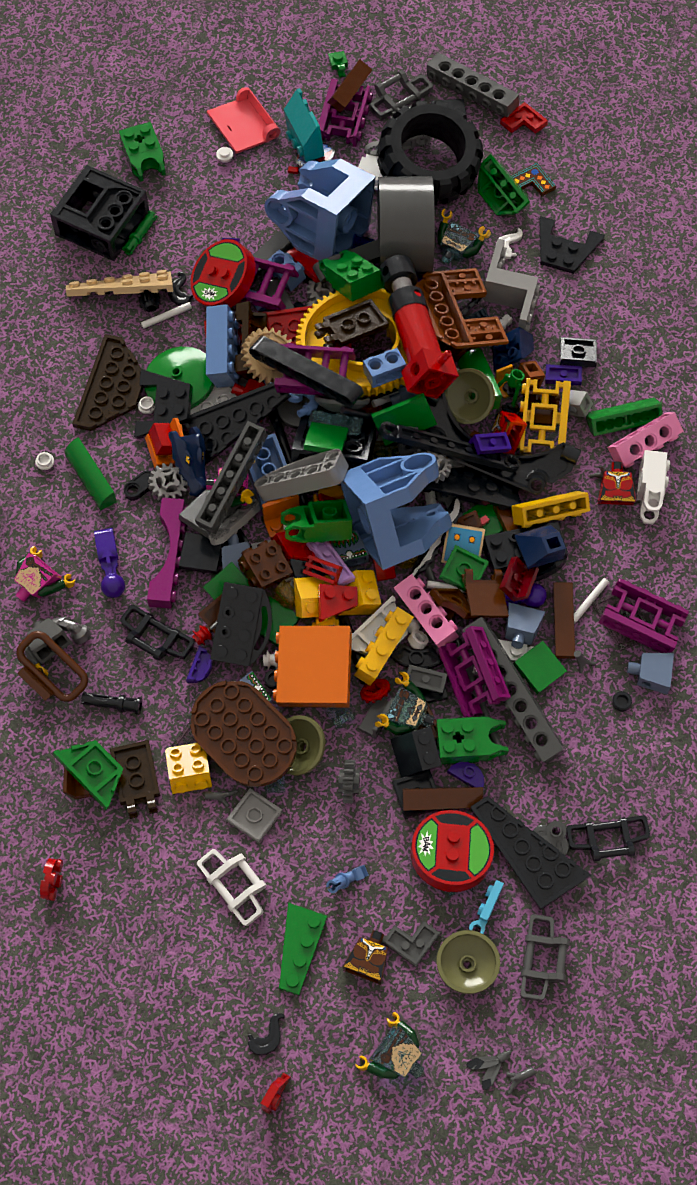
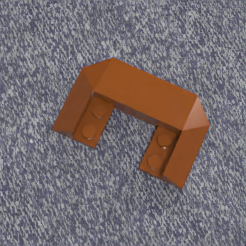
M477 268L426 272L422 280L415 285L424 293L438 340L456 349L509 343L498 316L464 319L456 300L486 297L487 291Z

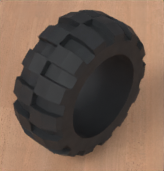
M427 100L412 103L411 108L407 105L395 112L391 119L387 120L378 144L377 154L379 157L377 163L383 177L432 176L434 206H436L438 201L447 204L457 200L459 194H466L473 186L482 165L483 144L481 139H478L480 134L472 121L468 123L466 121V114L458 108L455 110L448 108V103L435 101L434 104H427ZM427 135L442 141L450 147L456 156L457 164L442 171L423 169L406 156L402 144L412 137Z

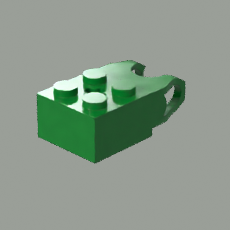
M151 122L119 130L120 143L130 169L140 182L144 181V171L150 168L158 170L162 176L166 175L164 154Z
M343 250L339 252L340 259L330 260L324 258L319 260V269L326 280L331 283L332 288L352 302L382 289L380 269L355 252Z
M345 499L308 502V505L296 506L286 509L281 513V524L287 526L285 527V538L290 541L322 543L326 541L350 540L352 537V518ZM288 514L295 516V519L291 521H286L284 518ZM299 529L297 535H289L290 530Z
M490 717L437 719V749L441 764H456L458 762L479 763V761H489L498 756L507 755L509 752L508 747L495 744L489 739L491 733L505 728L506 721Z

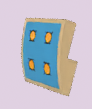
M452 523L451 528L446 532L441 562H447L455 545L481 557L485 529Z

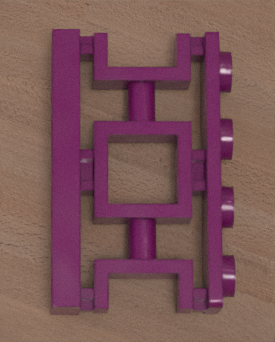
M331 78L319 119L322 141H324V138L330 141L331 135L346 137V144L351 142L353 147H356L357 142L361 141L362 138L361 128L365 127L366 118L364 117L365 115L368 116V102H372L373 93L370 92V86L367 85L366 89H364V86H360L359 92L355 93L344 108V110L353 111L352 118L337 115L338 111L327 103L340 86L338 79ZM352 100L362 102L361 108L359 109V103L352 102ZM330 117H331V124H337L338 126H335V125H329V126H328ZM345 126H348V127H354V126H355V130H354L353 135H352V128H346Z
M619 578L611 592L612 595L619 598L616 607L607 604L598 623L660 653H672L678 641V637L670 634L673 624L682 627L689 611L680 605L667 601L663 597L650 593L644 588H639L631 584V582ZM626 596L635 600L633 606L624 602ZM638 607L654 614L651 624L634 617ZM620 609L629 612V617L626 618L618 614ZM661 613L671 617L669 622L659 618ZM656 626L665 629L663 635L654 631Z
M470 626L465 630L466 632L462 633L465 640L464 644L457 648L456 643H447L446 646L438 648L440 659L445 666L447 677L452 684L454 695L457 697L464 718L479 717V715L483 714L479 704L487 699L490 705H497L500 701H506L511 698L483 627ZM472 648L475 655L470 657L468 650ZM461 655L463 662L459 664L457 657ZM474 664L479 678L471 683L466 669ZM485 683L489 689L486 692L482 688V685ZM475 690L477 697L473 699L470 692Z

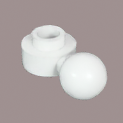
M413 618L407 628L408 633H410L408 641L412 648L421 650L425 648L429 640L422 631H419V621Z

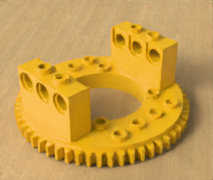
M379 289L353 302L338 291L334 294L329 292L328 297L324 295L323 300L318 299L317 304H312V309H307L308 313L303 314L304 319H301V324H298L296 345L323 347V344L326 343L323 337L317 339L314 335V332L317 331L314 327L315 324L323 323V317L372 299L389 322V328L386 330L387 337H390L393 343L392 349L398 348L406 364H408L388 304L391 294L385 289ZM311 358L312 361L322 365V358ZM330 359L329 369L339 374L341 359ZM348 360L346 378L360 385L364 391L363 395L370 397L375 394L378 396L379 393L386 394V391L393 392L394 388L399 389L401 384L405 386L404 379L401 377L372 388L364 374L363 362Z

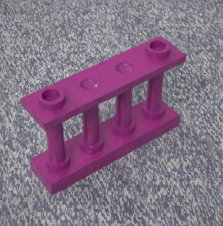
M254 257L256 265L255 275L258 268L265 269L267 272L259 291L255 293L249 289L241 302L249 301L252 305L274 311L286 309L281 297L289 277H299L295 267L287 263L283 265ZM274 272L283 274L275 295H272V297L267 296L265 293Z
M294 343L281 344L310 360L311 358H322V366L328 369L330 359H341L339 375L345 378L348 360H356L354 349L346 346L336 348L296 345ZM285 374L281 378H275L274 381L277 393L325 396Z

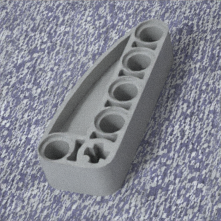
M333 449L278 468L257 479L254 482V486L263 501H271L338 485L344 480L349 465L341 450Z

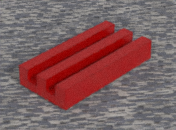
M308 555L309 561L306 562V570L303 569L302 573L337 585L343 567ZM314 561H316L324 565L330 566L332 568L337 569V571L335 573L322 567L316 566L313 563ZM313 568L326 574L334 576V580L311 572V569Z

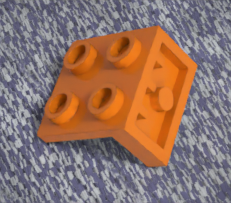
M298 494L267 501L265 504H262L263 522L270 540H272L276 533L285 531L283 524H281V513L286 509L300 506ZM288 514L284 519L291 521L295 519V516Z

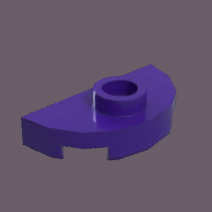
M201 646L198 647L186 679L187 683L201 682L212 671L213 663L210 659L211 656Z
M458 762L447 770L448 774L470 787H484V776L475 764Z

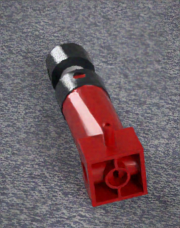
M395 255L387 258L379 269L384 288L391 294L388 304L408 363L401 373L407 392L415 394L424 393L427 397L437 399L459 375L451 351L446 350L444 353L441 351L424 293L419 287L415 286L418 282V277L412 260L406 255Z

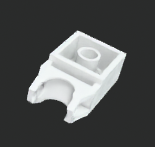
M645 450L639 467L637 500H641L640 519L644 524L653 525L657 521L659 510L663 504L665 489L668 487L669 477L666 475L670 467V460H667L666 452ZM645 511L654 512V518L651 520L644 517Z

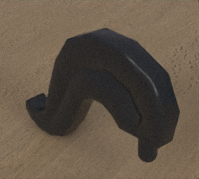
M178 271L177 274L180 277L172 283L173 292H168V297L173 303L181 306L190 302L193 295L187 296L186 293L180 291L186 282V275Z
M277 1013L270 1018L269 1034L267 1037L253 1038L252 1034L248 1035L250 1040L248 1045L251 1052L255 1055H267L276 1050L281 1038L279 1019H284V1014Z

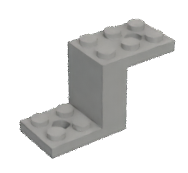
M498 239L485 282L487 294L483 301L522 309L518 327L529 332L530 323L535 312L534 308L539 297L540 285H537L538 277L503 270L507 248L504 247L505 240Z

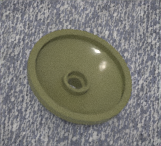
M473 368L460 369L457 371L459 376L443 393L446 394L450 409L459 423L475 424L484 420L492 411L495 402L494 387L491 380L483 372ZM472 393L475 394V398H474V399L471 397V394H472Z
M296 715L287 718L297 739L296 757L287 774L300 776L311 772L320 763L325 751V735L321 726L314 719L303 715Z
M472 930L458 931L447 937L441 944L437 953V970L442 981L452 990L462 994L480 993L489 988L498 976L500 969L499 952L495 944L484 934ZM469 962L471 968L466 969L463 964Z

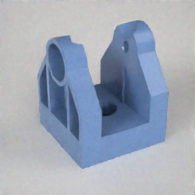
M341 158L323 162L308 161L299 169L300 178L297 185L300 189L293 191L277 190L265 201L264 207L270 220L278 225L298 251L314 259L322 260L337 255L340 251L349 250L369 230L376 176Z
M424 452L407 456L380 457L347 470L344 480L340 483L352 518L353 530L358 532L367 552L382 570L425 553L441 534L447 532L452 526L450 514L439 503L426 506L400 507L412 502L430 482L439 476L436 457L431 453Z

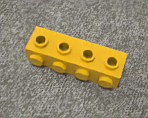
M574 491L512 505L513 523L520 525L521 528H529L533 524L547 523L550 520H564L567 516H581L582 513L590 511L589 495L587 492Z
M398 606L394 612L389 611L384 619L387 623L384 627L380 626L375 633L377 639L375 642L371 641L365 649L367 655L365 658L361 656L355 667L358 669L354 674L355 677L371 686L414 618L412 615Z

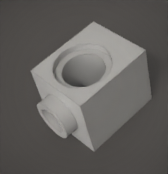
M570 390L568 415L586 417L593 405L588 392Z

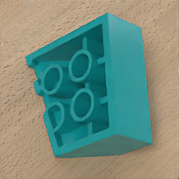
M298 88L284 108L288 130L285 133L287 140L291 141L294 149H297L299 157L302 156L304 161L308 162L325 155L320 125L313 112H310L307 100L303 99L301 89Z

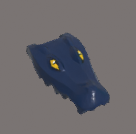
M196 426L190 427V435L180 437L177 431H171L168 435L172 444V459L175 461V466L180 469L179 474L182 475L183 480L187 481V485L190 488L189 495L198 497L206 490L204 438Z

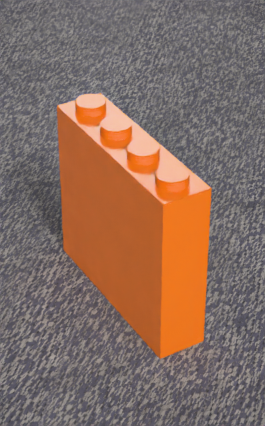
M280 626L279 632H276V644H279V650L275 652V662L278 663V670L274 671V681L277 682V689L273 690V700L276 701L279 707L350 708L351 627Z

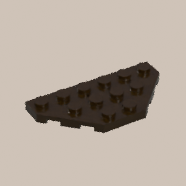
M104 335L72 423L74 428L92 431L137 408L143 390L139 385L140 374L143 369L139 366L122 337Z

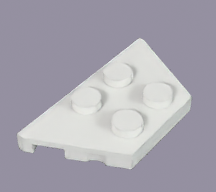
M393 595L352 634V651L367 655L365 649L371 641L375 642L377 639L375 633L380 626L384 627L387 623L384 620L390 610L394 612L397 608L395 604L396 599ZM407 629L398 644L408 635Z

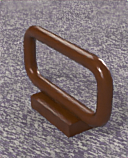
M33 631L17 647V659L24 666L17 674L45 701L54 695L61 701L70 702L75 700L87 687L88 676L84 669L46 633ZM41 639L80 677L79 685L70 694H64L26 658L24 651L33 640Z

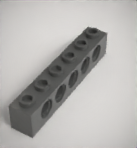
M439 52L427 63V76L431 80H435L458 94L469 98L471 101L494 111L498 115L508 117L519 106L518 93Z
M247 421L195 519L200 528L216 535L268 437L265 428Z

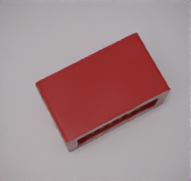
M153 423L149 430V436L156 455H172V444L168 435L172 430L169 423Z

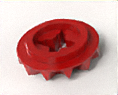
M375 679L371 686L366 684L361 689L360 696L366 703L381 701L391 691L390 684L386 679Z

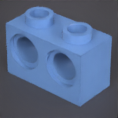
M279 249L268 261L283 265L287 263L295 267L299 277L290 276L286 284V288L292 291L306 279L305 269L301 263L294 262L289 253H284ZM274 272L273 277H278L281 280L283 274Z
M398 348L363 360V371L372 388L403 377L401 371L407 364Z

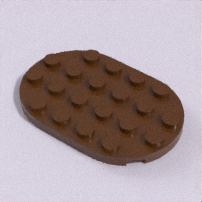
M221 681L208 687L195 701L191 711L190 726L192 734L200 747L235 782L250 787L266 786L276 782L289 771L297 753L295 732L289 721L255 687L243 681Z

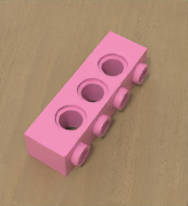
M666 412L607 448L614 462H622L623 467L628 468L635 464V460L642 459L645 450L656 451L664 447L665 442L676 440L679 437L678 435L684 431L675 412ZM646 437H647V439H648L647 445L645 444V438H646ZM631 446L633 447V453H632V454H631V452H630V447H631Z
M411 574L393 588L438 648L446 646L447 643H452L459 637L456 633L458 627L452 620L448 622L445 618L447 613L441 606L437 607L435 605V600L429 594L430 591L428 593L425 592L423 588L426 586L419 577L416 579ZM421 594L418 599L413 600L415 595ZM427 608H432L428 614H424ZM443 622L441 627L435 628L437 623Z

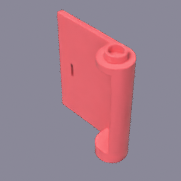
M248 87L241 88L237 92L235 101L207 110L208 116L236 154L267 143L280 135L279 127Z

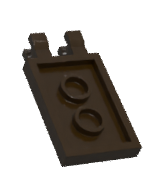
M368 299L323 317V323L314 325L317 330L314 332V335L317 339L323 337V340L326 342L323 344V347H335L337 344L343 347L389 328V322L373 300Z
M149 740L110 748L111 756L123 768L117 784V790L121 806L127 804L130 819L138 817L136 805L147 803L150 814L158 813L155 798L160 797V791Z

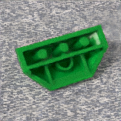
M490 154L481 163L478 174V193L497 216L518 214L530 203V200L510 173Z

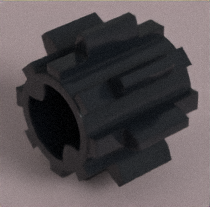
M145 290L138 297L140 307L144 311H156L159 309V305H161L159 293Z

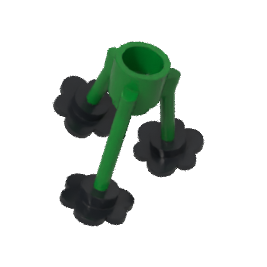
M513 369L510 374L506 373L504 378L497 384L498 387L503 385L507 395L514 396L512 402L505 403L501 409L517 415L521 412L516 401L521 395L522 381L525 377L524 373L519 369Z

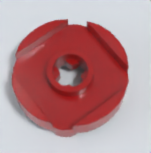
M55 858L47 860L43 870L45 877L44 880H41L40 897L42 899L55 901L56 887L60 888L63 876L59 875L62 870L63 860Z

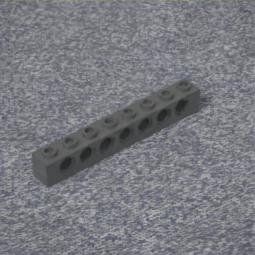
M480 617L463 628L462 631L466 632L465 630L470 626L483 627L491 649L496 654V661L500 671L506 670V676L503 679L508 691L510 687H516V693L508 700L503 701V704L508 711L513 712L515 724L518 728L522 727L525 734L523 737L529 745L532 744L535 748L533 753L538 761L548 764L567 752L487 620ZM525 702L527 705L526 710L519 712V705ZM532 719L537 721L534 729L529 728V722ZM542 736L547 737V743L544 746L539 744V739Z

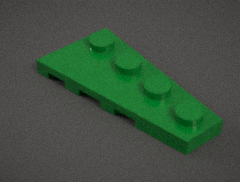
M288 903L279 984L280 990L300 996L327 920L326 915Z

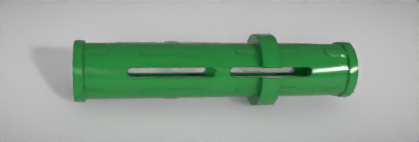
M148 211L135 232L130 234L128 242L122 248L125 254L132 255L138 244L142 243L143 237L158 218L155 215L156 213Z

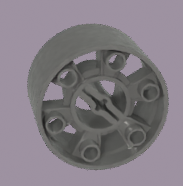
M432 176L378 177L377 232L378 239H380V262L378 267L389 257L406 255L412 260L416 274L433 272L435 212Z

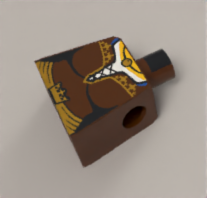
M373 930L369 940L360 937L346 959L343 971L381 985L388 947L381 945L384 934Z

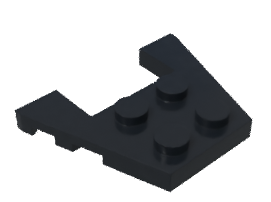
M540 216V264L574 274L586 261L587 257L594 252L596 247L603 242L605 235L590 231L585 244L551 235L555 220Z
M141 370L139 385L142 388L157 387L153 421H135L134 437L141 439L149 434L153 423L170 424L173 418H178L180 424L190 421L193 386L189 383Z

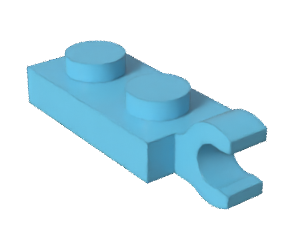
M496 880L494 886L489 885L485 894L488 897L486 904L481 903L477 915L480 916L479 920L473 921L469 926V930L479 927L480 933L484 934L485 926L504 883Z

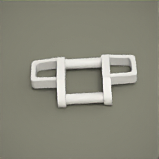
M212 849L198 860L197 865L207 877L209 884H213L226 901L228 909L237 916L243 925L249 926L263 914V909L254 895L266 888L267 885L257 877L245 861L246 858L242 853L227 861L217 850ZM213 855H216L224 864L210 875L204 867V863ZM239 866L253 885L234 899L219 879L232 868ZM248 899H251L257 911L249 919L245 920L237 909Z

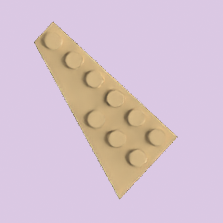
M159 270L154 274L142 272L139 276L127 274L123 275L122 278L106 277L101 281L90 279L86 283L74 281L66 285L67 297L87 296L91 292L105 295L109 291H113L114 294L143 293L145 290L158 293L162 289H167V292H173L171 271Z

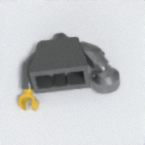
M58 617L52 620L47 618L44 621H36L34 628L27 635L33 631H42L64 649L72 643L64 631H71L70 637L76 644L86 642L90 638L91 632L84 624H75L76 622L71 621L72 619ZM35 639L25 649V654L29 661L40 671L43 670L44 674L48 676V670L40 666L39 663L43 664L56 655V653L41 639Z

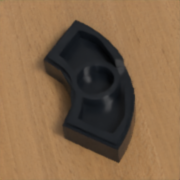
M404 643L390 655L394 662L405 668L413 665L432 669L443 664L439 654L433 647L425 650H416Z

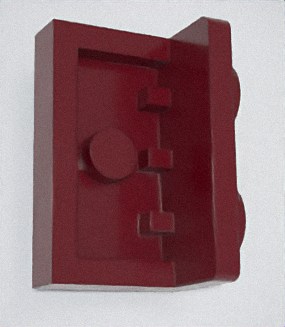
M517 556L512 557L499 588L513 602L527 599L531 593L539 568L527 569L526 565Z

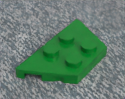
M96 740L86 742L84 745H74L71 748L60 751L59 749L55 750L53 756L107 810L121 777L122 766Z

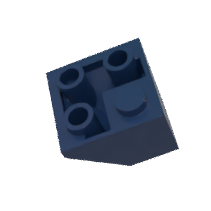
M518 327L506 333L509 340L508 344L493 345L494 372L524 359L534 351L533 335Z
M552 525L514 535L527 569L564 559L566 546L560 532Z

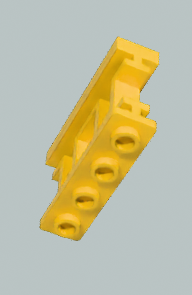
M527 378L526 383H522V394H525V401H521L520 412H523L522 420L530 423L529 430L539 432L538 440L528 439V446H524L525 429L517 447L520 448V453L531 454L532 445L554 447V441H547L545 437L546 431L555 432L556 425H559L558 444L566 443L571 381H556L555 390L538 389V379L530 380V378ZM530 386H533V394L542 395L541 403H532L531 410H528ZM559 389H563L561 412H557L558 405L548 404L549 395L558 396ZM535 409L553 410L552 426L534 425Z

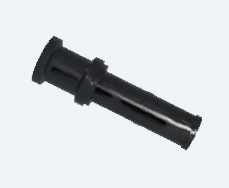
M83 692L81 697V704L114 708L122 713L124 711L135 712L136 715H140L143 704L142 697L136 699L126 697V695L114 697Z

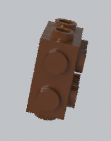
M275 539L270 542L265 540L259 543L255 549L247 548L241 552L242 556L238 559L239 568L245 573L248 584L251 587L267 589L288 579L293 573L292 566L284 557L283 550L276 543Z

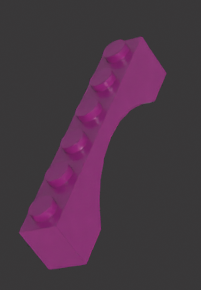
M162 498L160 519L170 537V549L163 568L149 582L147 595L149 607L172 609V602H176L177 591H174L175 585L179 584L177 568H179L180 562L179 553L182 551L184 540H181L182 534L186 533V524L179 520V514L187 507L185 506L184 499Z

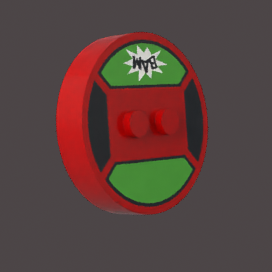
M231 239L220 240L209 246L196 261L191 274V291L195 299L206 307L228 304L231 308L240 302L249 291L255 276L256 265L252 253L239 242Z
M456 810L439 811L425 818L416 828L410 850L411 861L420 878L430 886L447 892H461L475 887L486 877L494 856V844L488 829L474 816Z

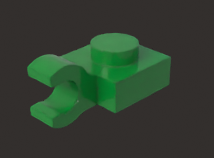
M344 51L329 53L328 59L331 69H337L339 78L346 77L344 70L348 67V61Z

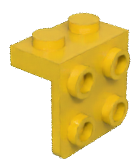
M198 743L170 747L165 750L172 794L212 787L207 753Z

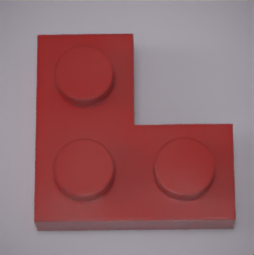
M524 102L508 117L504 116L501 118L500 124L511 133L525 125L536 134L548 125V120Z

